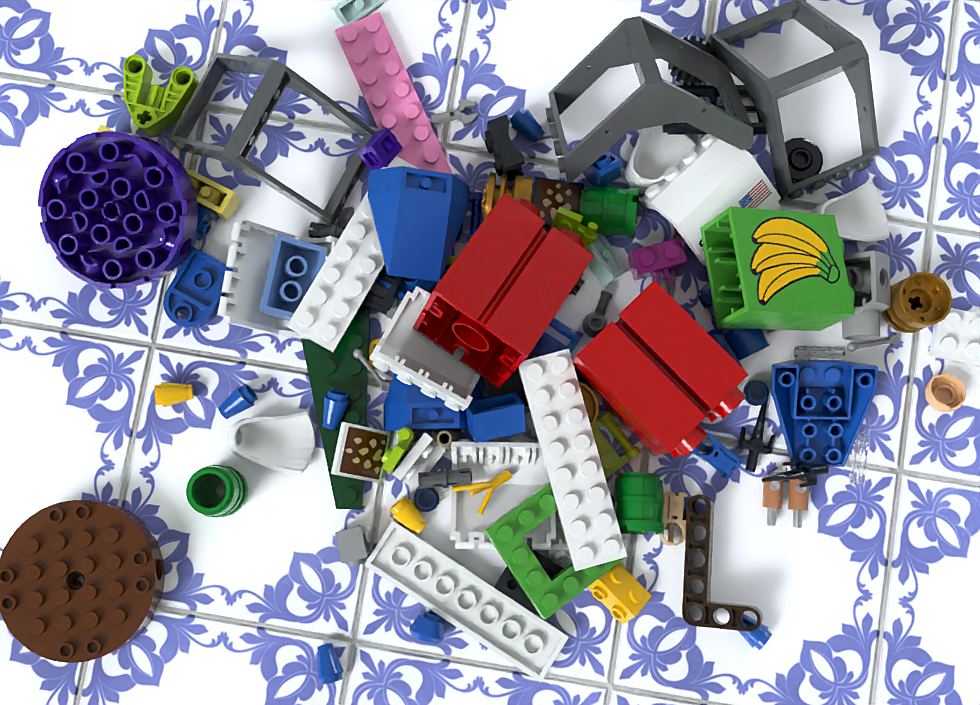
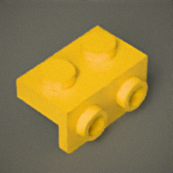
M620 563L616 564L587 587L592 592V595L610 610L611 615L623 624L635 618L652 597Z

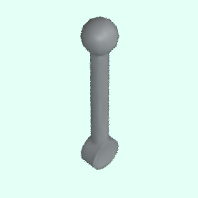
M892 335L888 339L858 344L850 342L847 345V349L850 352H854L859 348L883 344L896 345L900 339L897 335Z
M355 349L353 352L354 357L360 359L379 382L380 390L388 391L390 383L383 381L363 356L361 349Z

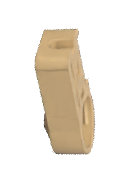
M672 491L664 493L665 504L663 506L662 522L664 523V529L669 523L668 540L664 534L659 535L665 545L677 546L685 540L686 520L682 519H684V498L688 497L686 493H674ZM675 524L682 531L681 539L677 543H674L673 540Z

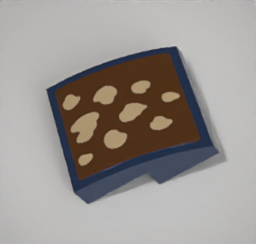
M535 177L531 203L538 208L541 215L540 218L545 221L544 226L552 225L560 206L579 214L582 189H584L583 183H567V181Z

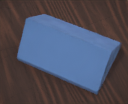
M277 234L260 311L278 319L291 320L324 265L327 248Z

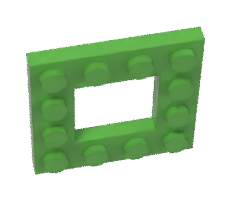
M550 481L484 529V532L542 619L545 620L624 559L620 558L578 571L574 570L571 563L554 577L549 578L523 539V536L557 511Z

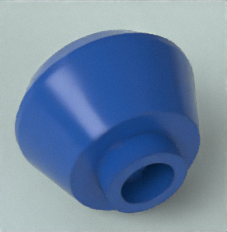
M425 611L424 615H418L409 627L411 635L426 642L440 643L444 639L443 622L439 620L440 616L429 611Z

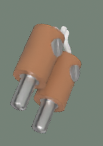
M783 466L781 469H776L772 475L782 473L786 468L790 471L792 470L791 466ZM799 479L789 480L788 509L793 510L794 528H802L803 510L808 511L809 486L800 487V484L808 481H800ZM783 481L763 482L762 507L767 508L768 526H776L777 508L782 509Z

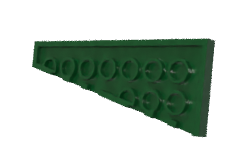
M361 305L334 353L310 339L301 338L336 509L363 510L364 480L331 474L341 423L346 422L366 427L368 369L360 359L355 358L353 355L354 350L359 348L363 351V356L369 362L371 308L365 305ZM328 390L345 392L348 394L347 400L350 401L337 430L323 427L324 396L327 395Z

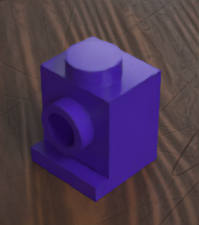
M389 128L375 132L365 145L356 152L370 170L387 167L403 147Z

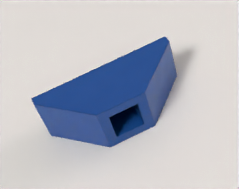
M606 151L583 174L593 186L604 187L620 177L622 161L609 151Z

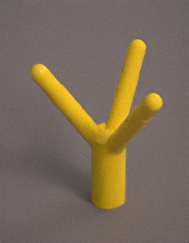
M506 469L487 482L453 486L452 491L473 489L470 491V495H475L488 489L478 510V515H482L494 489L510 480L512 475Z

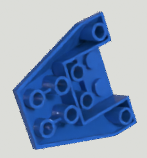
M405 166L370 170L368 200L387 274L389 276L438 282L468 212L469 185L453 174Z
M787 360L772 364L770 390L790 461H803L808 467L826 464L828 467L845 466L876 393L878 366L844 360Z
M394 373L384 402V431H399L404 427L410 429L468 430L466 409L464 411L461 409L459 411L452 410L444 404L445 401L437 396L431 398L420 391L421 387L414 383L408 385L397 379V374ZM478 381L471 393L472 401L484 399Z

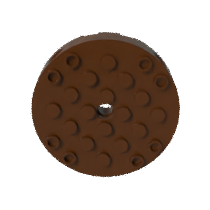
M71 500L56 503L36 512L24 521L12 534L0 557V614L12 635L31 652L49 660L65 663L86 662L103 657L125 647L139 636L153 619L152 616L162 598L165 581V568L160 547L156 538L151 535L144 525L145 523L129 510H125L113 503L99 500ZM81 573L85 579L84 585L78 581Z

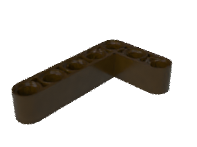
M694 495L687 503L682 602L683 619L692 626L746 632L754 631L761 626L764 619L762 611L757 606L710 601L714 503L708 496ZM699 499H703L707 503V510L703 514H699L695 510V503ZM698 525H701L706 530V536L701 541L697 540L693 533ZM696 552L702 553L705 558V562L701 567L696 566L692 561V557ZM695 578L703 583L704 588L701 593H695L691 588V583ZM694 605L702 610V618L700 620H695L690 615V608ZM719 608L728 611L730 618L727 623L718 620L716 613ZM745 611L755 613L757 616V623L755 625L745 623L743 620Z

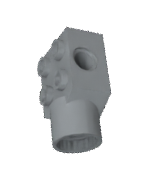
M876 250L843 255L848 283L854 291L853 307L855 315L842 320V339L880 338V313L891 307L889 255Z

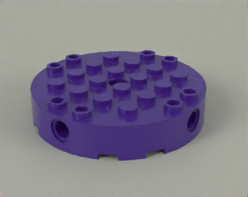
M93 132L76 138V141L66 148H62L53 157L45 170L38 193V207H41L42 222L39 223L46 243L50 244L57 256L55 258L60 264L80 280L107 289L131 288L149 284L172 272L187 255L193 243L198 222L195 190L189 175L180 161L158 142L148 137L128 132Z

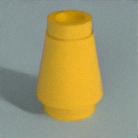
M161 382V385L154 386L156 405L167 407L194 399L192 384Z
M405 496L401 497L389 509L394 519L416 535L427 526L411 499L408 500Z

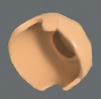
M948 373L934 375L928 381L925 388L926 401L930 407L940 412H951L959 409L966 398L965 386L958 378Z

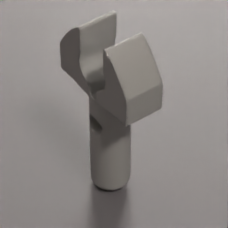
M467 99L458 100L459 106L456 110L431 115L432 124L459 120L463 122L464 127L471 126L478 118V113L466 115L464 111L475 109L476 104Z

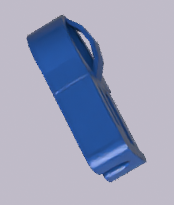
M708 433L707 436L712 443L711 449L702 442L698 445L707 454L699 453L696 448L691 452L723 474L721 477L730 478L733 475L732 470L741 465V460L722 445L714 435Z

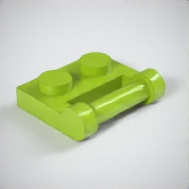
M610 411L591 426L605 479L641 453L639 448L632 445L612 419L614 416ZM603 425L606 426L626 452L622 457H619L599 431V428Z

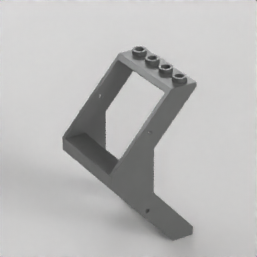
M792 0L710 34L707 42L711 44L709 49H714L713 56L727 63L729 71L745 85L767 130L777 193L781 197L780 201L789 198L790 201L804 195L803 191L811 188L812 191H816L826 186V181L834 178L836 182L849 176L848 172L854 169L860 172L872 166L871 161L880 154L869 55L862 40L805 0ZM794 19L830 45L834 52L769 79L733 49L730 44ZM844 72L855 93L862 155L792 185L777 99Z
M641 16L624 19L548 93L550 107L545 108L548 123H553L549 124L551 138L557 139L553 141L555 155L561 156L557 158L560 173H565L567 183L573 182L628 131L684 121L740 150L752 148L754 128L727 63ZM655 59H662L716 87L726 111L663 79ZM633 64L640 87L568 152L560 115L609 68Z
M216 53L200 83L196 86L190 101L185 106L177 124L172 129L168 140L181 151L219 160L267 184L330 225L335 223L366 166L356 151L324 210L248 161L247 158L286 87L311 98L363 136L356 151L365 145L375 131L291 68L274 59ZM225 71L264 76L225 147L188 139Z

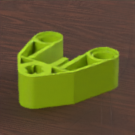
M130 55L123 64L124 102L135 125L145 135L153 137L179 120L185 106L195 92L199 80L190 68L180 66L172 72L166 89L157 84L151 85L153 78L151 67L141 56ZM138 67H142L140 72L134 73ZM190 78L187 84L181 85L184 79Z

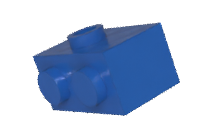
M516 392L472 401L468 408H466L468 431L475 443L489 442L492 439L503 436L511 437L526 431L524 403Z

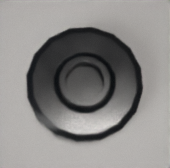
M802 137L792 138L785 142L791 182L798 183L819 174L823 165V156L819 147L814 142Z

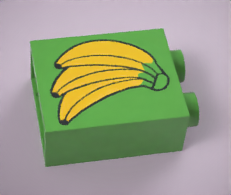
M730 206L700 228L717 328L821 331L855 315L853 307L855 296L852 287L848 283L843 258L844 242L838 234L835 215Z

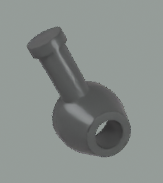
M601 290V296L595 312L589 313L583 319L582 329L591 338H595L608 325L604 314L613 296L610 292ZM594 319L599 320L600 327L594 328L591 325V321Z

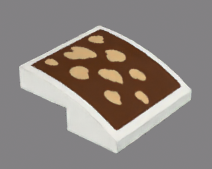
M342 422L331 474L380 483L383 472L382 466L384 465L381 459L387 451L390 432Z

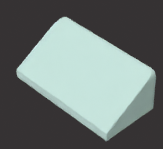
M339 0L330 9L341 24L346 26L362 19L386 1Z
M597 234L595 242L589 247V251L594 257L588 264V267L600 284L606 287L628 272L629 269L605 236Z

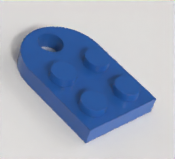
M192 247L165 293L163 305L168 318L183 328L192 329L205 325L219 307L220 297L226 295V293L222 292L225 271L233 272V269L226 267L225 263L201 250ZM183 307H188L190 310L189 317L186 320H179L178 311Z

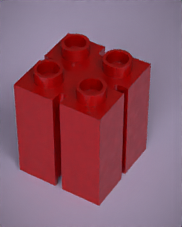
M503 193L435 287L412 327L451 356L458 347L462 348L465 353L459 361L498 388L529 356L594 257L593 254L584 249V242L577 234L567 229L557 230L554 227L550 232H546L542 228L545 221L540 218V212L533 203L523 198L513 199L506 193Z
M654 280L618 314L620 319L616 323L611 321L575 356L573 365L579 381L586 384L594 392L596 398L653 456L670 453L674 458L681 454L685 457L708 435L699 425L705 417L711 422L715 421L718 417L723 419L746 398V395L737 386L749 374Z

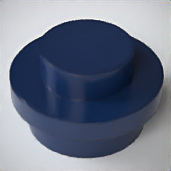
M750 381L743 389V393L746 395L745 401L750 405L759 406L768 400L769 389L762 381Z
M419 488L414 494V504L422 512L433 511L439 504V494L434 488Z

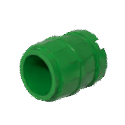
M592 186L582 189L579 215H582L583 218L580 224L587 227L590 222L596 223L598 225L596 233L601 236L624 235L625 238H635L639 188L629 187V189L611 186Z
M213 464L197 470L191 476L186 486V496L190 506L198 513L207 517H226L238 512L242 505L245 504L249 488L246 478L238 470L231 466ZM219 484H223V487L226 488V493L222 499L215 493V490L219 488Z
M645 472L618 473V478L615 479L612 502L620 532L648 535V532H655V535L664 534L662 518L665 499L663 481L660 480V475Z

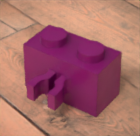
M680 237L631 250L627 257L634 281L654 276L655 281L660 285L662 273L663 278L668 281L669 288L676 285L669 271L680 269L687 263Z

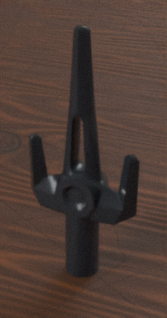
M768 400L761 405L750 440H745L746 428L741 427L738 445L742 449L749 451L745 471L755 473L759 454L766 455L772 453L775 435H771L767 446L763 443ZM761 422L760 433L758 438L756 437V434L759 427V423Z
M803 461L784 462L782 466L795 465L796 469L765 477L761 480L762 482L795 479L808 481L800 484V487L803 488L817 485L816 476L828 474L829 468L826 464L808 467Z

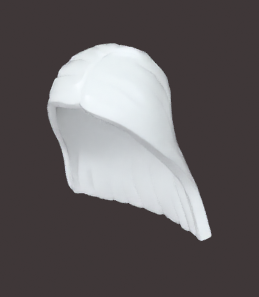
M662 125L641 129L625 169L627 185L639 188V193L645 194V191L650 186L657 184L664 178L663 175L668 169L677 166L682 161V156L685 153L694 150L697 147L696 143L686 135H668L663 133Z
M870 181L847 194L821 203L812 211L813 214L835 215L838 234L843 241L873 242L887 239L890 235L885 209L881 205L882 202L873 183Z
M308 412L287 416L245 418L231 425L227 433V445L231 452L239 458L255 462L279 472L300 475L308 468L310 460L313 458L315 450L314 425Z

